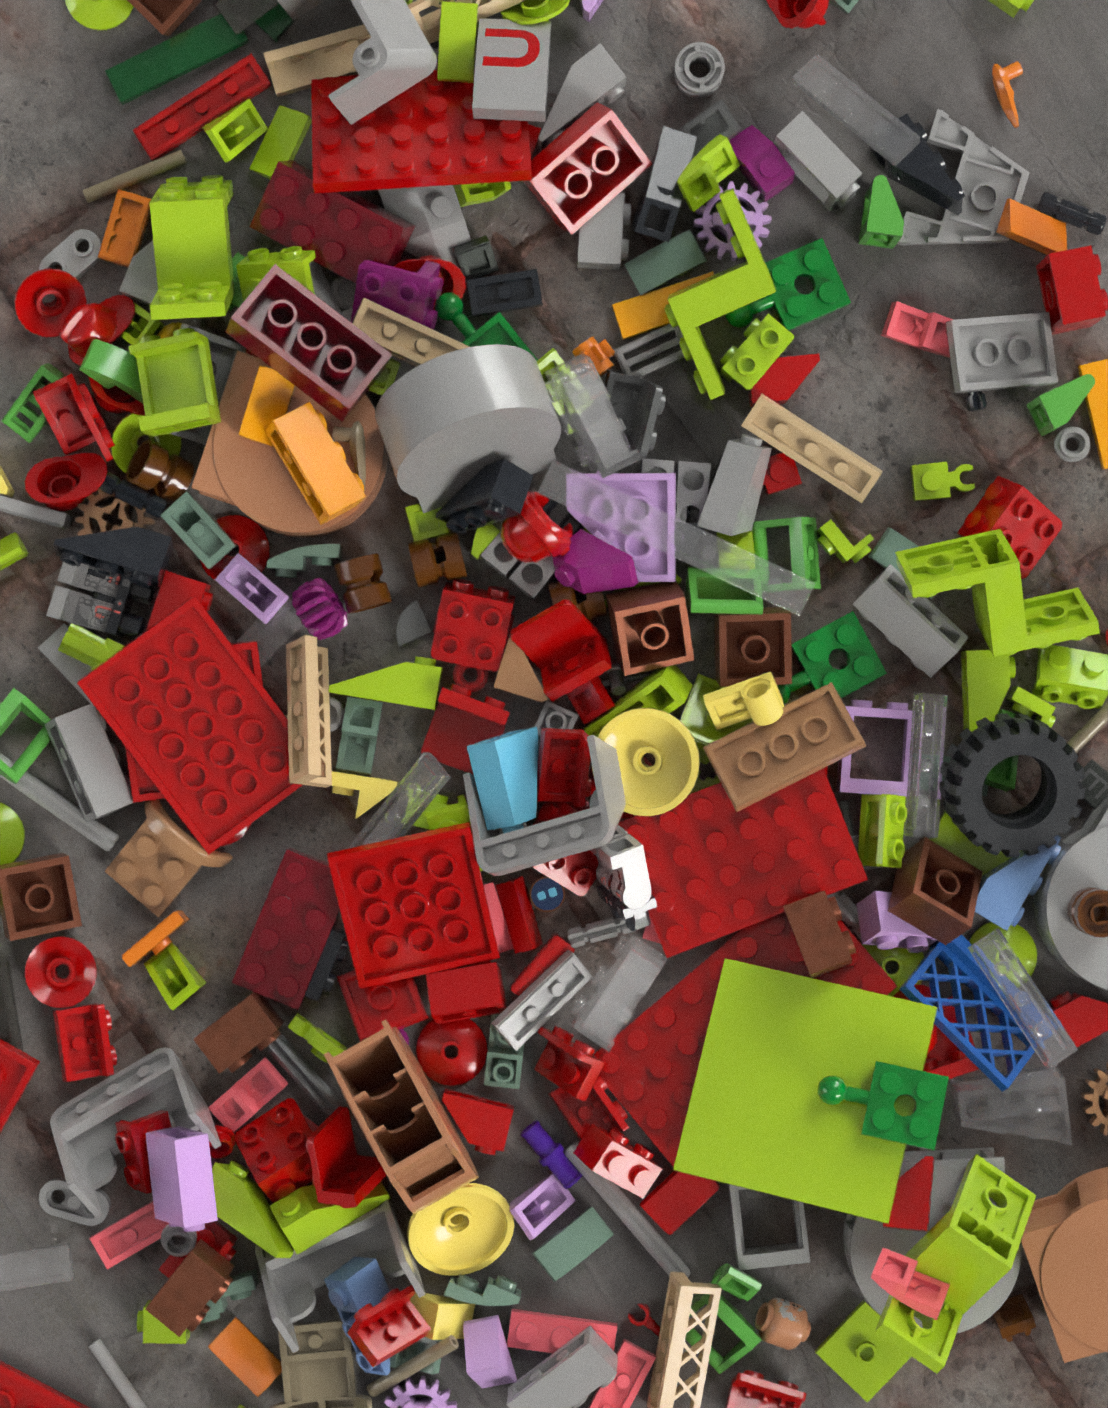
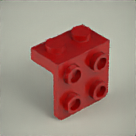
M71 373L33 392L65 456L96 441L106 461L108 462L113 459L109 448L114 447L115 444L85 383L78 385Z
M997 476L995 481L986 489L985 495L974 510L966 517L964 524L957 534L965 537L1001 529L1019 560L1021 579H1024L1029 575L1062 529V521L1023 485Z
M453 579V583L446 582L442 592L432 642V658L493 672L498 671L504 654L516 596L509 595V590L496 586H489L488 590L474 588V583L468 580Z
M561 600L513 628L510 632L511 640L540 668L544 694L551 701L572 692L575 688L612 668L607 639L570 600Z
M452 683L450 690L442 687L438 698L439 702L421 748V753L426 758L473 774L467 746L503 734L511 712L504 710L506 703L488 696L485 697L484 702L470 698L472 690Z
M548 801L541 807L533 825L579 811L566 802ZM587 850L532 867L576 895L584 896L597 878L598 860L595 854Z
M293 1098L285 1099L235 1133V1142L255 1181L273 1203L312 1181L313 1173L306 1144L309 1135L313 1131Z
M339 1106L308 1137L306 1150L310 1157L313 1173L312 1183L316 1189L318 1203L339 1205L342 1208L357 1207L387 1175L377 1157L357 1155L349 1109L347 1107Z

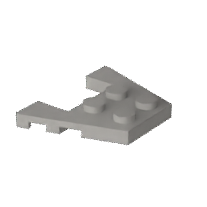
M937 109L926 143L961 153L954 178L960 183L965 194L962 202V213L956 215L945 209L941 221L906 211L903 216V235L897 244L1007 243L1009 238L996 233L1000 218L1008 198L1021 203L1030 172L992 146L991 148L974 136V132L965 126H960L949 118L946 112Z

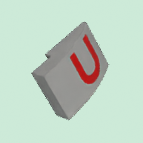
M480 18L472 103L474 119L546 121L551 21L521 25L508 19Z

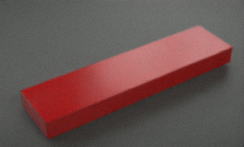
M251 53L132 131L150 159L154 161L203 131L202 127L243 101L254 98L272 85Z

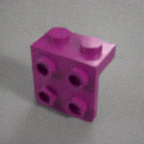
M364 260L358 268L351 323L362 299L365 298L434 330L438 312L433 310L434 301L439 298L443 286V278L439 277L441 264L426 261L421 269L415 273Z

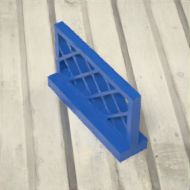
M960 935L947 945L935 941L929 947V953L899 990L911 1001L937 1007L934 1024L1001 1091L1009 1088L1042 1041L1048 1039L1056 1028L963 935ZM936 957L948 967L949 975L937 974ZM918 980L929 981L931 997H924L914 987ZM938 982H950L953 999L941 998ZM960 983H964L973 992L974 1000L962 999ZM942 1006H954L957 1023H950L944 1017ZM964 1007L976 1008L978 1024L966 1023ZM985 1008H989L999 1018L1000 1025H988ZM968 1031L980 1032L983 1049L975 1048L970 1043ZM989 1032L1001 1033L1004 1050L992 1049ZM1011 1034H1015L1026 1045L1023 1051L1013 1049ZM994 1057H1005L1008 1071L1005 1076L995 1068Z

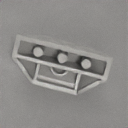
M453 185L378 190L385 210L415 225L404 250L405 252L417 258L429 255L440 257L460 267L453 247L469 242L471 238Z

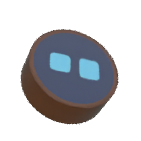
M543 876L533 882L529 896L535 908L543 912H552L557 910L564 902L565 890L559 883L547 876Z

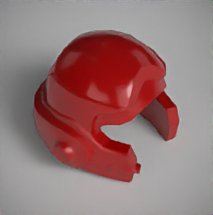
M528 491L521 513L505 519L502 523L501 538L503 545L508 553L524 563H537L550 556L554 558L558 555L564 556L570 551L569 546L572 543L570 540L573 533L572 525L569 523L564 528L558 526L542 509L549 502V498L538 492Z

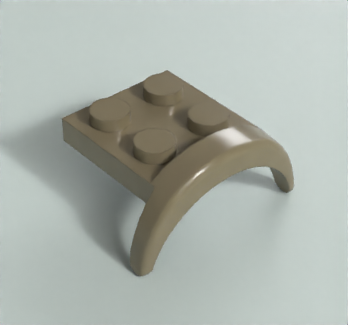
M341 1319L293 1324L299 1350L294 1353L278 1331L284 1401L268 1408H372V1399L369 1396L357 1394L353 1345L343 1331Z

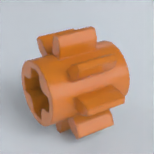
M593 336L572 351L576 360L571 363V366L581 379L588 374L591 380L595 381L607 373V370L614 367L610 358L615 355V352L606 339L598 343Z

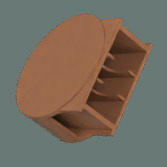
M237 350L219 404L221 423L212 425L191 488L200 491L199 494L237 506L243 513L261 526L290 537H319L334 533L350 525L375 500L383 484L387 469L388 454L376 423L375 409L372 403L364 395L346 419L341 422L299 388L294 387L287 413L310 402L313 408L319 410L324 416L327 423L326 430L332 440L334 426L352 428L353 423L359 421L364 429L366 445L364 494L366 497L356 507L320 525L276 449L239 436L258 368L260 365L268 368L271 367L260 358ZM337 441L345 452V462L351 472L355 473L354 462L350 454V442Z
M385 1019L381 1022L384 1029L334 1057L329 1052L325 1053L324 1056L357 1123L391 1184L409 1210L416 1214L476 1180L479 1176L455 1126L400 1031L396 1027L392 1028Z
M1108 1167L1077 1177L1055 1195L1035 1200L1021 1239L1064 1363L1108 1352Z

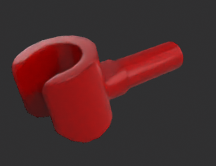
M638 1303L637 1305L645 1311L646 1317L640 1321L629 1313L628 1318L630 1322L636 1326L644 1325L659 1337L660 1326L650 1317V1308L644 1303Z

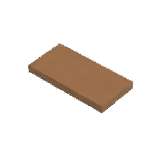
M831 682L785 705L782 716L776 722L766 726H759L752 722L704 746L703 749L734 809L738 812L866 747V744Z

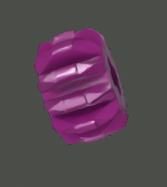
M322 578L307 581L292 593V605L296 609V615L300 618L302 625L307 628L309 634L317 637L318 640L333 637L348 625L347 612L338 597V593H335L331 585Z

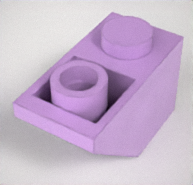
M874 891L856 904L862 944L877 945V948L881 950L896 947L906 948L911 953L926 951L929 945L937 941L888 912L891 892Z

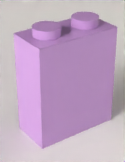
M180 1126L147 1132L146 1142L155 1219L169 1223L170 1227H182L185 1232L205 1229V1223L218 1221L208 1134Z

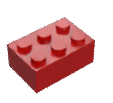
M597 102L531 160L532 180L523 182L555 223L572 235L650 167L652 162L613 110Z

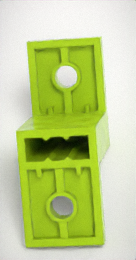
M222 175L201 177L202 182H188L187 177L167 178L166 183L160 185L149 202L158 291L150 304L151 320L226 316L235 294L227 206L233 196L232 180H223Z
M734 188L720 193L721 202L716 203V208L723 224L731 223L736 235L730 237L738 259L746 257L747 261L670 294L668 297L669 304L665 305L666 307L664 308L672 328L679 326L683 334L679 344L686 360L693 359L698 369L694 371L693 376L700 393L708 392L711 400L724 395L725 386L699 326L776 292L774 282Z
M1001 529L895 552L897 566L913 598H928L935 596L939 592L953 589L964 590L972 587L976 624L993 657L1000 655L1011 656L1023 650L1047 648L1055 643L1068 640L1078 641L1085 639L1087 636L1100 634L1098 620L1078 587L1023 599L1020 563Z
M976 1154L967 1164L951 1209L904 1255L918 1261L915 1271L950 1284L938 1319L935 1320L908 1307L889 1294L875 1332L936 1374L943 1369L963 1314L1011 1270L1036 1195ZM989 1197L996 1202V1206L990 1201ZM914 1317L922 1322L923 1328L915 1322Z

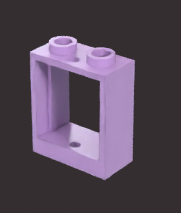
M851 700V706L845 707L853 722L854 716L905 719L901 782L850 778V754L838 760L836 791L912 797L917 711H909L908 703L887 702L886 709L872 708L873 701Z

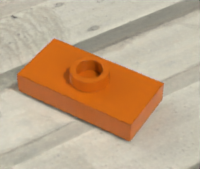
M118 189L98 254L100 260L129 267L132 257L140 250L150 216V198Z
M182 910L174 911L122 954V959L129 967H132L151 951L158 955L172 943L169 936L190 919Z

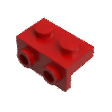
M541 728L537 770V801L572 802L576 807H585L586 797H589L591 794L592 781L591 777L588 776L591 763L587 740L589 735L584 730Z
M92 1003L54 1010L53 1016L63 1082L114 1075L113 1066L117 1065V1054L114 1046L110 1045L108 1031L112 1029V1020L109 1011L105 1010L104 1004Z
M600 1074L586 1101L575 1098L559 1086L548 1093L580 1141L592 1123L608 1132L611 1128L619 1132H624L629 1128L625 1122V1119L628 1118L627 1113L618 1101L612 1102L604 1091L608 1088L607 1084Z
M165 1110L156 1111L131 1122L125 1120L115 1122L117 1129L115 1134L116 1145L120 1152L123 1153L126 1163L124 1168L125 1179L134 1190L146 1194L152 1192L146 1133L172 1128L168 1111Z
M412 1285L401 1291L398 1288L391 1290L381 1299V1303L374 1307L369 1303L359 1309L353 1316L355 1322L347 1333L372 1367L377 1366L424 1338L431 1330L430 1326L410 1301L416 1292Z
M745 1370L743 1373H737L732 1379L725 1408H800L806 1399L807 1393L798 1391L799 1387L793 1383L778 1381L776 1384L764 1380V1375L758 1372Z

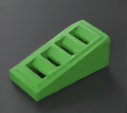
M50 363L41 365L1 421L28 443H31L48 421L43 412L39 416L25 404L30 401L41 410L33 392L48 385L44 382L45 379L53 383L66 375ZM21 412L34 422V425L32 427L28 426L17 417V414Z

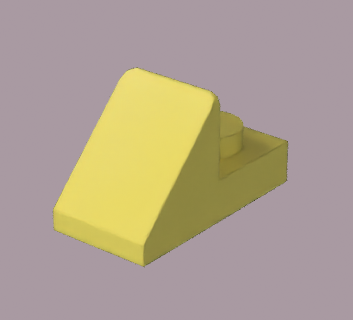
M332 771V793L353 796L354 790H360L355 817L357 819L396 791L399 787V781Z

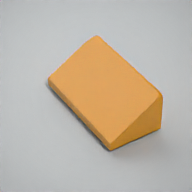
M260 365L240 427L239 436L274 447L265 430L273 420L287 413L295 385L274 369Z

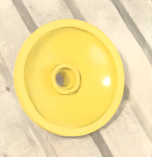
M653 708L632 709L613 718L599 733L598 738L617 750L626 800L624 812L638 816L659 815L678 806L692 791L699 773L698 748L687 727L673 715ZM646 753H650L655 757V764L653 766L645 764L643 758Z
M469 1183L418 1213L412 1214L407 1230V1238L412 1255L424 1268L441 1275H465L487 1267L501 1256L513 1236L514 1217L509 1211L510 1206L507 1200L491 1187Z

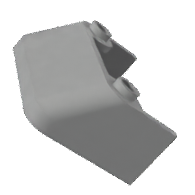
M325 0L277 1L294 21ZM351 0L371 38L360 44L353 54V65L359 76L328 95L332 103L351 125L429 76L436 67V54L405 0Z
M595 735L587 737L596 790L590 798L589 809L528 827L526 822H524V828L503 834L502 828L487 830L474 775L471 773L463 774L476 859L479 867L491 875L501 876L606 845L612 839L626 805L616 748Z
M159 1048L61 1105L51 1117L50 1126L67 1186L96 1219L103 1214L95 1190L112 1180L117 1170L115 1156L121 1153L115 1141V1134L117 1133L115 1122L120 1120L131 1122L156 1111L165 1110L168 1111L171 1123L175 1122L176 1126L207 1133L209 1142L215 1149L221 1146L208 1106L181 1060L170 1048Z
M390 1199L297 1255L293 1249L294 1253L291 1258H275L257 1244L255 1247L271 1320L293 1353L299 1350L293 1322L305 1318L313 1311L316 1304L314 1290L326 1285L324 1279L353 1257L376 1258L380 1269L386 1276L398 1277L406 1274L418 1297L426 1295L416 1260L412 1255L408 1240Z

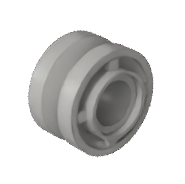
M695 42L684 47L678 54L674 66V81L678 89L686 96L698 99L708 97L716 92L721 85L725 71V63L721 53L714 46L704 42ZM700 63L707 67L709 73L705 77L698 78L691 74L689 68L693 64Z

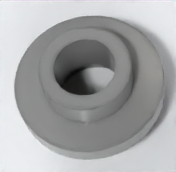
M1079 427L1064 428L1055 438V452L1066 462L1080 461L1086 457L1090 450V438ZM1071 438L1077 442V449L1075 451L1067 449V439Z
M168 1224L161 1233V1244L166 1252L172 1256L181 1257L187 1255L197 1242V1232H185L182 1227H170ZM175 1235H182V1236H184V1238L178 1239V1238H175L174 1236H175Z

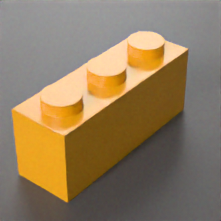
M308 402L273 420L265 432L320 525H323L356 507L366 495L364 494L362 480L356 473L351 472L345 462L346 456L343 448L337 441L332 440L326 430L327 423L324 416Z

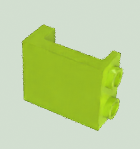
M193 328L175 330L172 337L161 339L160 336L156 335L146 336L139 339V344L128 346L129 354L135 356L137 360L145 416L138 417L141 432L154 437L221 423L208 337L195 332Z

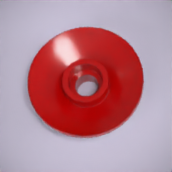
M43 269L29 275L18 287L14 301L15 311L21 324L33 334L42 337L59 336L68 313L78 305L87 304L86 294L81 283L73 275L60 269ZM47 294L55 295L54 300L49 303L42 301L43 297Z
M228 515L215 520L239 546L238 553L259 571L263 572L270 555L269 541L263 529L253 520L240 515ZM226 554L211 569H208L201 560L200 562L205 572L215 580L235 556Z
M66 936L52 937L39 943L30 953L25 966V979L30 992L41 1003L54 1008H67L83 1001L92 991L97 978V966L91 951L82 942ZM61 964L69 968V975L65 978L60 977L57 973V968Z
M433 1019L423 1028L419 1035L416 1046L417 1059L424 1073L435 1082L443 1085H460L473 1079L483 1068L487 1057L486 1038L480 1027L471 1019L437 1024ZM448 1045L456 1046L458 1048V1055L453 1058L448 1057L445 1054V1048Z

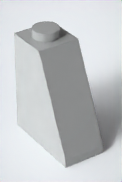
M742 434L741 439L728 440L699 518L698 527L729 536L752 531L772 450L771 447L761 445V438Z

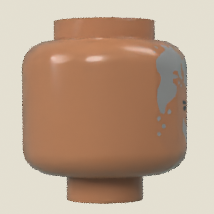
M775 1297L768 1303H763L756 1315L755 1327L759 1330V1335L764 1342L786 1350H792L801 1342H805L809 1337L811 1324L808 1321V1314L805 1308L801 1305Z

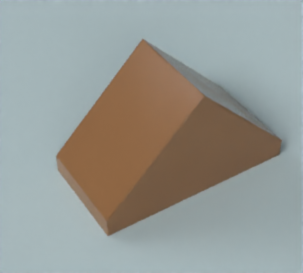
M509 638L494 688L541 703L548 700L523 650Z

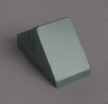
M188 491L160 515L208 569H211L237 545L215 521L216 518Z

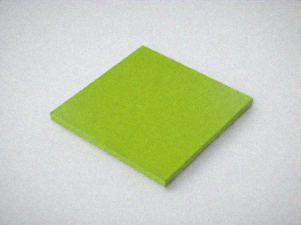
M725 958L673 1170L889 1224L906 1145L861 1135L867 1105L846 1100L836 1105H829L820 1099L817 1089L819 1082L824 1077L834 1075L840 1077L846 1086L870 1091L876 1061L923 1071L938 1008ZM903 1095L895 1100L894 1108L899 1115L910 1116L914 1113L916 1104L911 1097Z

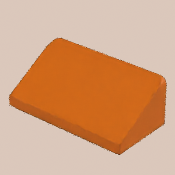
M1010 198L1006 200L996 233L1046 255L1067 250L1066 223Z
M237 1317L208 1345V1348L257 1397L282 1373L281 1361Z

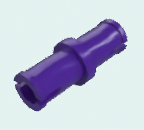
M538 1120L533 1121L523 1129L520 1135L540 1157L538 1162L542 1167L547 1166L561 1182L564 1189L570 1188L582 1177V1174L563 1153L564 1147L561 1143H555Z

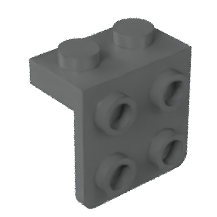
M607 370L591 440L628 449L635 455L645 458L648 450L652 451L655 446L657 430L653 428L656 416L662 414L666 401L665 394H662L663 388L648 379Z

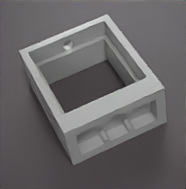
M803 111L776 136L774 144L794 170V176L829 212L836 205L842 209L854 198L860 188L857 182L863 173Z
M728 1184L736 1263L739 1270L810 1263L804 1203L792 1200L797 1243L745 1248L738 1190H746V1188Z

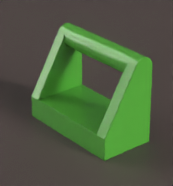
M878 175L874 178L865 194L858 244L893 249L903 235L904 220L887 178L884 175Z
M1091 374L1083 375L1046 392L1027 404L1041 437L1068 423L1095 384V378Z
M793 517L756 521L753 523L755 569H759L762 593L821 589L816 518ZM789 527L793 582L770 584L767 529Z
M688 567L685 600L689 612L762 615L763 596L759 569Z
M15 688L12 689L0 704V737L20 712H23L43 727L11 768L0 759V774L12 783L17 784L51 739L45 724L51 719Z
M696 1294L692 1299L691 1309L696 1312L705 1304L708 1305L710 1294ZM722 1294L717 1315L741 1341L724 1357L711 1346L708 1363L719 1374L745 1356L762 1340L759 1332ZM694 1328L686 1333L685 1340L691 1346L702 1339V1336Z

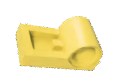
M772 672L703 695L704 704L716 730L752 718L756 725L766 726L776 722L783 714V698Z

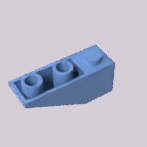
M1055 836L1054 838L1057 843L1050 848H1047L1044 844L1038 846L1039 853L1027 856L1024 851H1021L1017 858L1012 857L984 874L981 878L975 913L1006 931L1010 925L1015 927L1024 914L1025 908L1022 907V904L1028 894L1033 896L1043 881V877L1040 874L1046 863L1051 865L1060 853L1061 846L1058 843L1062 837Z
M353 1257L326 1277L324 1281L329 1290V1299L337 1308L343 1322V1331L354 1347L357 1363L365 1373L386 1376L390 1373V1358L372 1367L347 1332L355 1322L353 1316L359 1309L369 1303L373 1307L381 1303V1299L390 1290L376 1258Z

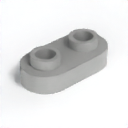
M77 230L43 258L39 265V270L51 269L54 265L58 264L62 266L63 271L70 273L78 280L99 262L98 254L102 242L90 230ZM87 241L89 242V249L84 253L78 252L77 247L79 243Z
M54 1178L48 1181L39 1193L40 1206L46 1213L87 1226H95L102 1223L111 1210L109 1196L101 1189L95 1190L103 1214L96 1219L67 1186L66 1179ZM54 1190L64 1192V1201L55 1200L53 1196Z

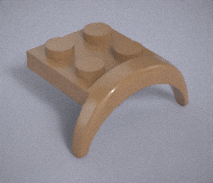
M159 799L145 801L144 808L147 819L105 872L159 918L202 866L223 867L233 859V856L230 853L213 851L208 855L197 840L183 831L169 817Z

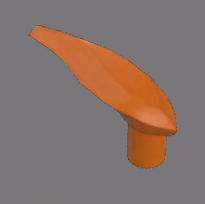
M1018 61L1004 68L999 64H994L992 68L993 84L997 98L1014 128L1019 127V121L1014 102V91L1009 80L1023 74L1022 66Z

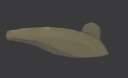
M359 421L353 423L352 428L334 426L333 441L350 442V454L354 462L355 473L362 480L365 491L366 445L364 429Z

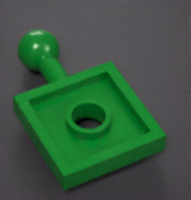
M821 238L765 262L776 287V292L725 314V317L733 327L742 328L752 321L754 314L774 307L781 325L791 331L850 305L851 301L825 242ZM800 276L809 278L813 284L812 292L807 295L798 293L794 287L796 278Z
M447 292L441 294L436 300L435 311L438 312V316L442 320L453 322L465 338L462 342L469 347L494 344L515 346L528 351L538 361L500 312L476 330L462 313L463 303L458 295Z
M852 611L791 644L792 652L803 671L792 676V684L777 686L784 705L788 702L791 692L809 683L815 691L832 682L840 698H843L887 674L855 613ZM834 649L842 650L847 656V664L841 670L833 668L829 663V655Z
M876 1061L870 1091L846 1086L840 1077L834 1075L824 1077L819 1082L817 1091L820 1099L829 1105L839 1104L843 1100L867 1105L861 1135L934 1151L949 1077ZM906 1095L915 1101L916 1110L912 1115L901 1116L895 1111L894 1102L898 1097Z

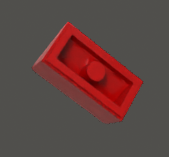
M520 876L496 884L515 954L530 951L542 945V938L524 877Z
M554 933L511 984V991L520 996L567 950L574 953L575 948H572L569 942L558 933Z
M673 1171L639 1205L668 1235H671L719 1190L720 1185L714 1180Z

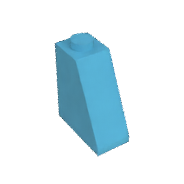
M537 727L506 732L467 746L487 830L502 828L503 834L524 828L523 823L536 818Z

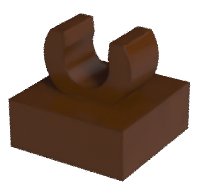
M1023 1294L1008 1298L992 1315L1002 1339L1005 1338L1008 1342L1013 1341V1335L1024 1332L1028 1336L1031 1334V1329L1036 1328L1034 1317Z

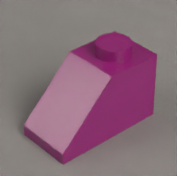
M750 125L729 140L740 163L738 168L752 188L760 192L759 197L762 202L768 201L793 183L794 170L775 144L753 125Z
M582 529L570 539L572 543L569 546L570 551L566 555H558L555 558L552 556L555 567L554 573L557 580L565 587L570 586L583 594L634 587L638 583L632 556Z

